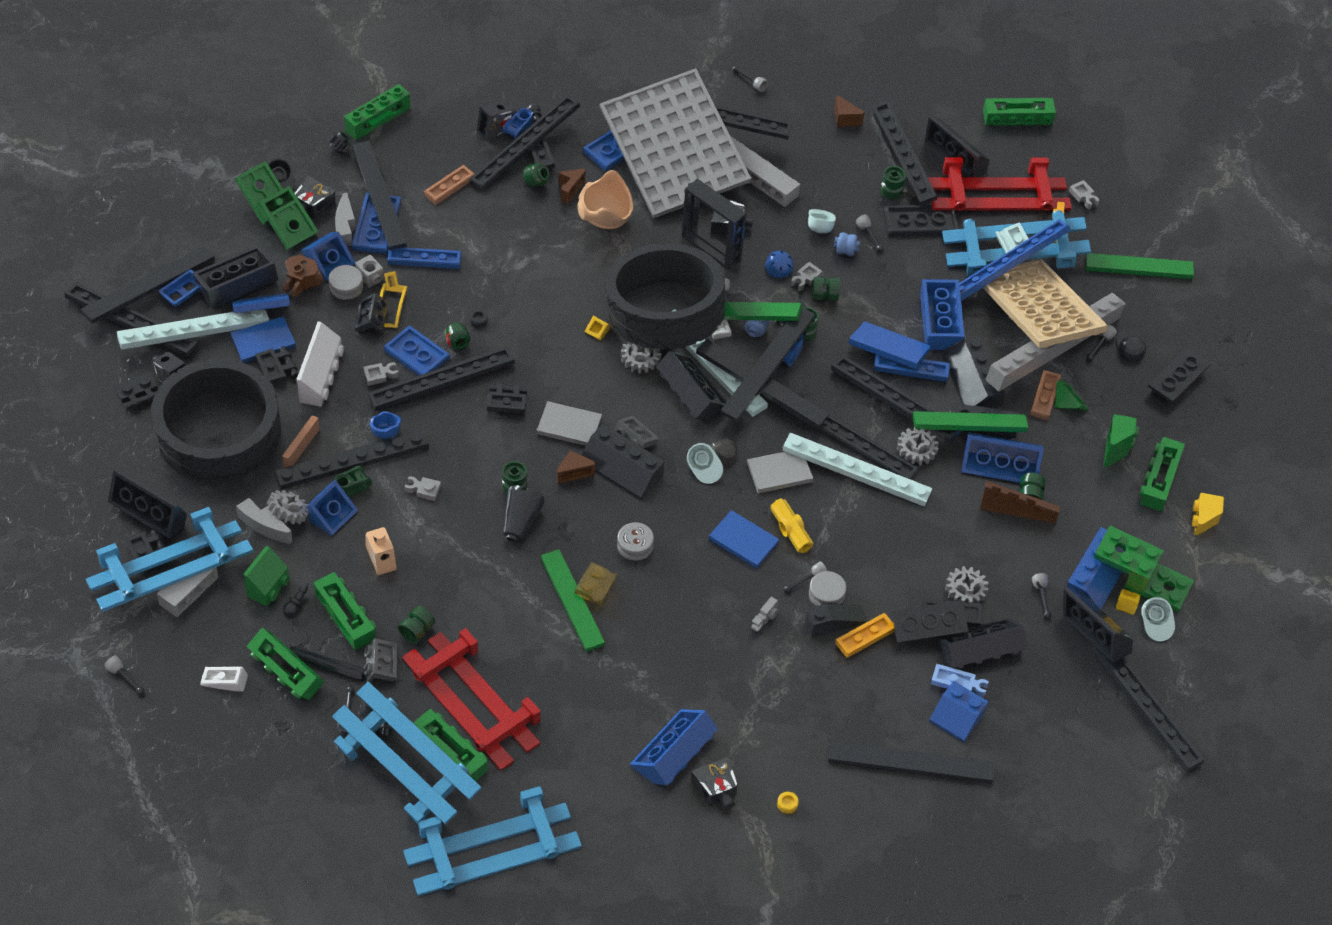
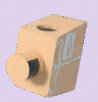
M382 527L367 532L366 549L377 575L397 570L394 548L386 529ZM383 554H385V560L380 559Z

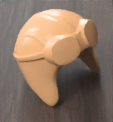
M614 170L608 171L601 179L593 183L588 182L578 197V213L581 219L603 229H615L624 225L631 217L633 211V201L629 189L622 177Z

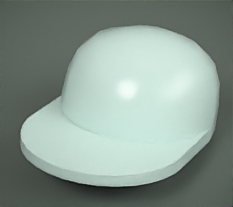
M818 209L809 210L808 226L811 230L817 233H829L832 231L836 220L834 214Z
M697 443L689 449L687 462L697 479L707 484L719 480L723 473V465L713 448L705 443Z
M1153 597L1148 599L1141 608L1145 631L1151 639L1165 641L1173 635L1175 630L1171 605L1163 598Z

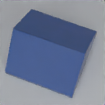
M336 480L330 483L307 505L309 521L330 536L358 511Z

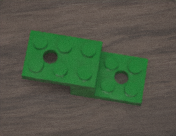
M266 161L235 177L234 180L261 223L264 225L270 222L287 250L318 233L317 228L290 186L282 188ZM255 182H262L264 184V189H257L255 186ZM289 222H295L298 226L297 230H292L289 227Z
M1111 525L1093 557L1129 574L1124 588L1148 599L1153 597L1163 598L1171 605L1172 610L1179 613L1194 582L1193 579L1159 564L1164 550ZM1120 547L1124 550V552H1117L1115 548ZM1164 585L1172 587L1173 591L1166 590Z

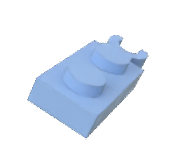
M936 664L931 684L948 689L951 683L955 681L970 691H974L977 695L984 697L986 690L980 687L987 688L989 682L985 679L974 680L975 674Z

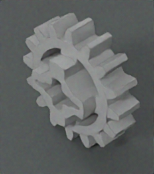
M627 341V344H623L621 350V362L625 363L626 368L631 367L632 372L637 369L638 373H641V370L648 373V368L654 370L655 365L659 364V360H661L660 349L641 347Z
M914 427V431H911L908 428L906 433L902 432L901 437L898 438L897 451H900V457L905 456L906 461L911 460V464L918 462L921 465L922 461L928 464L929 460H934L935 455H937L939 442L936 441V436H930L931 431L926 433L924 429L918 431Z
M276 490L275 493H271L267 501V505H269L267 509L272 510L271 514L277 515V519L284 520L285 523L290 521L292 524H295L296 521L298 524H301L302 521L305 522L308 516V504H304L305 500H300L299 495L293 494L291 491L288 494L285 490H282V492Z
M963 566L962 571L955 568L954 573L950 572L949 577L946 579L945 592H949L948 598L954 597V601L963 600L965 603L979 604L980 601H984L988 593L989 583L985 581L986 576H980V570L973 572V567L966 570L965 566Z

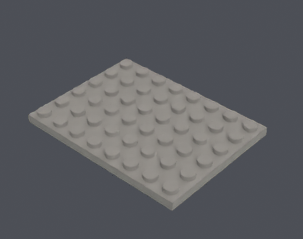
M696 68L600 103V109L653 219L683 208L685 188L697 178L719 194L751 182V177Z

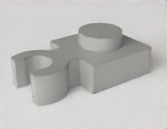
M1084 180L1070 186L1069 192L1078 202L1084 201L1087 209H1091L1092 203L1098 206V197L1094 196L1093 189Z
M808 262L797 271V276L792 278L791 285L799 283L798 290L801 291L806 283L810 286L813 284L814 277H821L823 271Z
M382 363L363 367L368 386L386 382V377H398V370H395L396 363H389L386 367H383Z
M408 477V483L413 485H405L406 492H417V497L436 501L441 488L440 481L422 477L421 481H418L415 477Z
M772 596L760 609V613L752 620L753 625L751 628L759 632L763 624H766L769 619L773 620L778 613V600Z

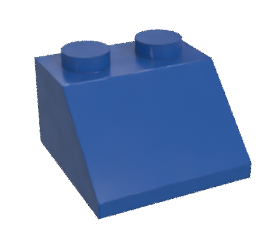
M339 231L331 232L301 250L305 257L316 261L325 281L329 280L331 271L336 267L342 265L352 266L355 264Z
M953 681L941 697L929 721L962 742H965L985 715L988 701Z

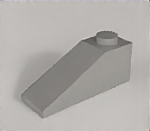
M217 567L160 589L157 593L159 605L178 617L218 579Z

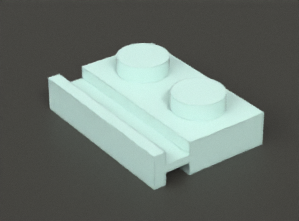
M1020 222L1004 228L1001 232H996V237L1005 254L1028 239Z

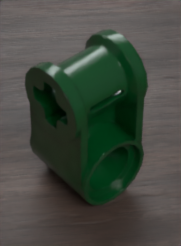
M356 466L349 471L338 474L334 478L348 497L365 491L372 485V480L365 475L362 466Z

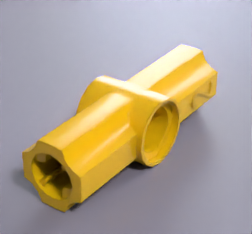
M780 498L776 500L770 509L779 522L784 537H789L798 553L807 552L813 547V541L804 529L802 518L800 515L794 514L785 499Z

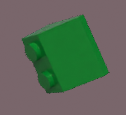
M1114 414L1106 440L1104 467H1108L1128 456L1130 448H1134V437L1137 438L1139 426H1136L1137 418Z
M265 546L243 574L247 597L266 607L277 598L280 589L285 587L290 580L288 566L268 546Z

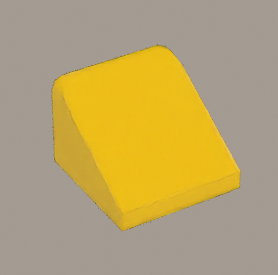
M593 316L584 332L601 340L611 329V326Z
M1122 589L1116 609L1134 615L1141 595Z

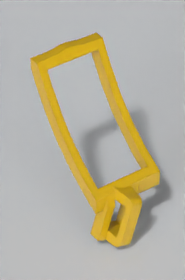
M396 271L384 273L386 283L382 286L380 296L383 298L385 290L402 292L395 324L384 323V327L398 328L407 286L399 285Z

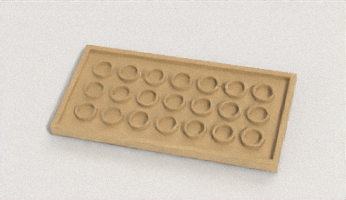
M1042 259L1018 264L983 287L1038 348H1046L1051 345L1063 344L1067 341L1107 332V324Z

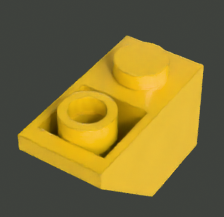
M1201 493L1199 499L1194 501L1193 511H1196V515L1193 516L1192 526L1195 527L1194 535H1199L1219 523L1223 513L1224 497Z

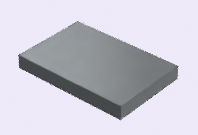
M547 401L537 428V434L586 446L591 435L599 428L602 414Z
M781 452L747 459V466L757 493L813 482V476L807 461L790 453Z

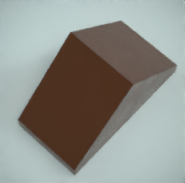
M837 95L834 104L837 127L861 126L865 112Z
M571 450L557 468L558 484L595 476L594 461Z

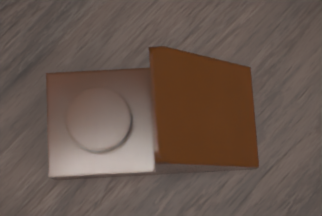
M585 169L559 172L558 183L562 186L560 190L562 202L568 204L586 182Z

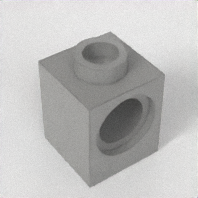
M371 255L355 262V266L361 271L363 282L368 288L384 280L383 267Z

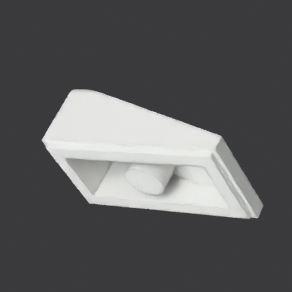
M205 667L200 685L230 691H244L248 674L243 667Z

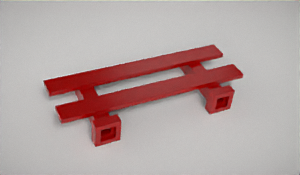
M945 157L943 175H948V177H928L933 190H951L952 198H937L936 201L931 202L932 210L1057 209L1058 202H1065L1064 210H1071L1072 207L1070 198H1052L1051 190H1067L1065 177H1048V158H1031L1028 172L1029 175H1034V177H962L963 158ZM964 190H1037L1038 198H966Z
M466 628L459 632V639L453 643L442 632L430 638L428 643L437 653L426 661L416 649L402 656V660L413 671L416 680L422 681L474 740L477 749L480 752H484L500 771L514 762L512 757L499 744L511 735L526 753L540 745V741L525 725L529 722L533 725L539 723L541 711L529 697L521 701V708L516 712H513L463 657L466 653H469L471 656L478 653V641ZM449 665L499 723L487 730L441 679L437 672Z

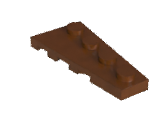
M986 481L980 509L1056 524L1060 506Z

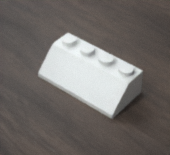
M317 322L297 377L299 403L322 407L323 401L328 398V387L333 384V373L337 371L339 356L342 357L344 352V346L341 345V337L322 322Z

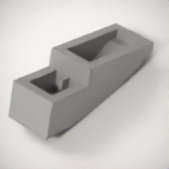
M343 193L336 211L335 228L336 232L339 231L346 246H351V232L356 231L355 218L348 195Z
M250 498L236 506L238 518L256 532L279 542L288 544L293 542L291 530L280 519H277V515L271 514L272 510H268V506L260 510Z

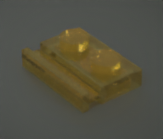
M591 562L574 593L591 602L594 600L598 602V605H601L617 574H612L608 569Z

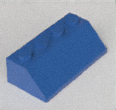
M922 279L920 299L924 342L931 346L930 350H945L965 337L959 280Z
M968 432L961 472L1020 483L1021 477L1026 473L1039 474L1044 447L1043 445Z
M1102 527L1098 530L1066 586L1082 592L1092 599L1094 604L1100 609L1104 606L1123 571L1093 558L1107 531ZM1120 547L1115 548L1117 552H1124V550Z
M681 709L630 763V766L654 784L668 785L673 782L678 772L688 765L689 760L700 752V748L713 738V734L718 728L705 710Z

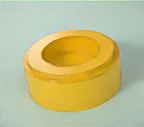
M783 792L778 797V809L786 814L795 812L798 808V797L792 792Z

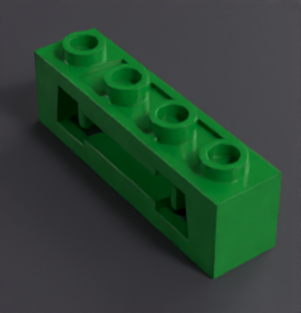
M400 84L394 86L345 115V131L355 140L360 139L410 109V93Z
M1053 98L985 99L983 107L985 125H1053L1056 114ZM1034 103H1045L1043 108H1039V105H1036V108H1032ZM995 104H1006V105H1005V108H1004V105H1001L1000 108H997Z
M1163 437L1161 444H1156L1154 454H1157L1156 458L1152 457L1149 468H1152V470L1146 473L1144 482L1147 485H1142L1139 494L1142 497L1140 505L1163 511L1185 445L1184 443ZM1162 460L1163 464L1169 465L1163 486L1159 483L1155 484Z
M335 572L313 582L315 595L355 651L371 643L376 638L375 631H377L375 623L372 620H368L365 609L362 606H358L354 594L351 591L348 592L346 584L341 577L338 578ZM338 595L341 598L342 605L354 620L351 622V626L349 625L348 617L336 602L339 600Z
M261 628L247 645L252 651L250 655L259 662L262 660L265 663L263 667L271 674L275 672L279 676L277 680L286 687L287 685L292 688L291 693L298 699L310 700L325 682L269 630ZM277 652L294 669L304 674L297 672L293 676L276 659L269 657L267 654L274 656Z
M429 709L413 722L457 765L459 763L463 764L469 771L467 774L474 781L478 780L488 771L487 757L482 752L476 751L468 739H463L454 726H449L441 714ZM439 733L442 735V739L462 756L461 761L458 759V755L439 738Z

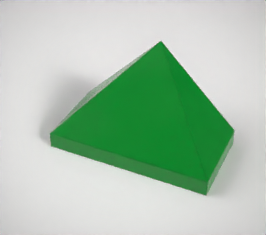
M1057 381L1055 408L1082 411L1089 409L1067 382Z

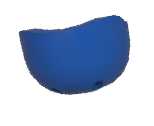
M779 250L768 255L764 267L770 276L784 278L793 272L794 263L788 253Z
M387 411L373 416L370 421L371 432L376 437L382 439L396 436L401 427V418Z

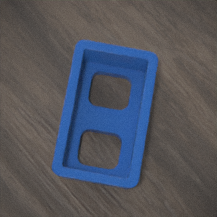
M188 270L159 290L160 295L176 308L198 293L200 289L194 279V271ZM192 283L196 287L188 292L184 286ZM174 293H178L182 297L175 302L169 298Z

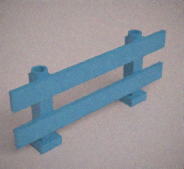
M1056 210L1052 213V220L1020 223L1027 236H1034L1058 219L1070 226V232L1086 231L1084 217L1065 219L1064 213L1061 210ZM966 219L963 222L964 229L942 231L944 244L966 242L967 252L947 253V266L967 265V277L978 272L987 263H992L1005 254L1003 248L979 250L978 241L997 239V231L1001 232L1004 228L1014 224L976 227L973 219ZM1067 233L1057 239V243L1049 244L1026 260L1057 257V269L1075 267L1076 255L1091 254L1089 240L1069 242Z
M207 507L190 514L196 533L201 531V534L125 564H121L119 550L115 543L96 550L102 569L108 568V570L86 578V582L91 591L116 583L119 588L118 591L96 599L102 612L253 553V548L248 540L227 547L223 540L240 534L242 531L236 520L216 528L212 511ZM209 545L214 552L135 584H132L129 579L130 576Z
M367 682L356 694L373 711L361 721L343 705L332 717L349 734L344 739L339 735L334 740V743L351 761L358 757L355 751L362 745L412 792L419 801L414 806L409 802L404 809L417 824L419 821L426 820V817L433 812L446 825L458 812L444 799L457 788L471 800L482 789L481 786L467 774L469 771L463 764L459 763L457 765L397 709L398 704L391 697L386 699L374 686ZM387 722L443 775L433 787L426 783L374 733L383 723Z
M541 787L520 792V803L523 809L528 808V814L443 839L440 835L442 833L441 821L437 816L419 821L421 839L426 838L428 843L403 850L407 865L410 867L434 860L437 873L413 879L417 895L421 896L441 889H451L461 883L545 858L552 859L558 856V854L582 848L576 831L555 838L551 831V824L571 819L566 803L543 809V792ZM536 830L540 841L538 843L451 868L447 855Z

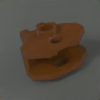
M302 255L288 258L285 262L288 269V278L282 287V291L289 293L292 289L291 295L297 297L303 289L307 291L310 287L320 285L324 279L316 261Z

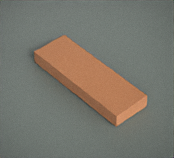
M462 165L426 189L424 196L437 205L470 183V178L474 173L465 165Z
M1046 370L1043 371L1030 416L1044 420L1049 419L1056 396V383L1061 379L1062 375Z
M313 415L310 417L282 455L284 468L295 464L320 429L318 417Z

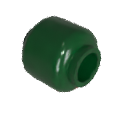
M542 163L528 165L523 171L524 181L529 187L533 188L545 185L549 179V170Z
M452 323L444 331L445 340L449 347L454 350H461L470 343L471 336L466 326L462 323Z

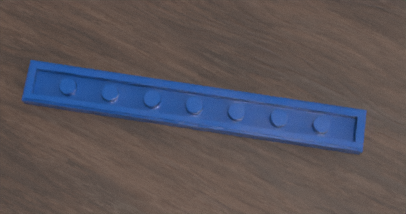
M1058 219L960 282L961 301L1070 232V226Z

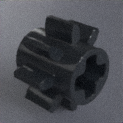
M340 131L336 134L333 132L329 137V142H331L329 147L334 152L340 153L343 151L345 153L349 149L350 138L345 133Z

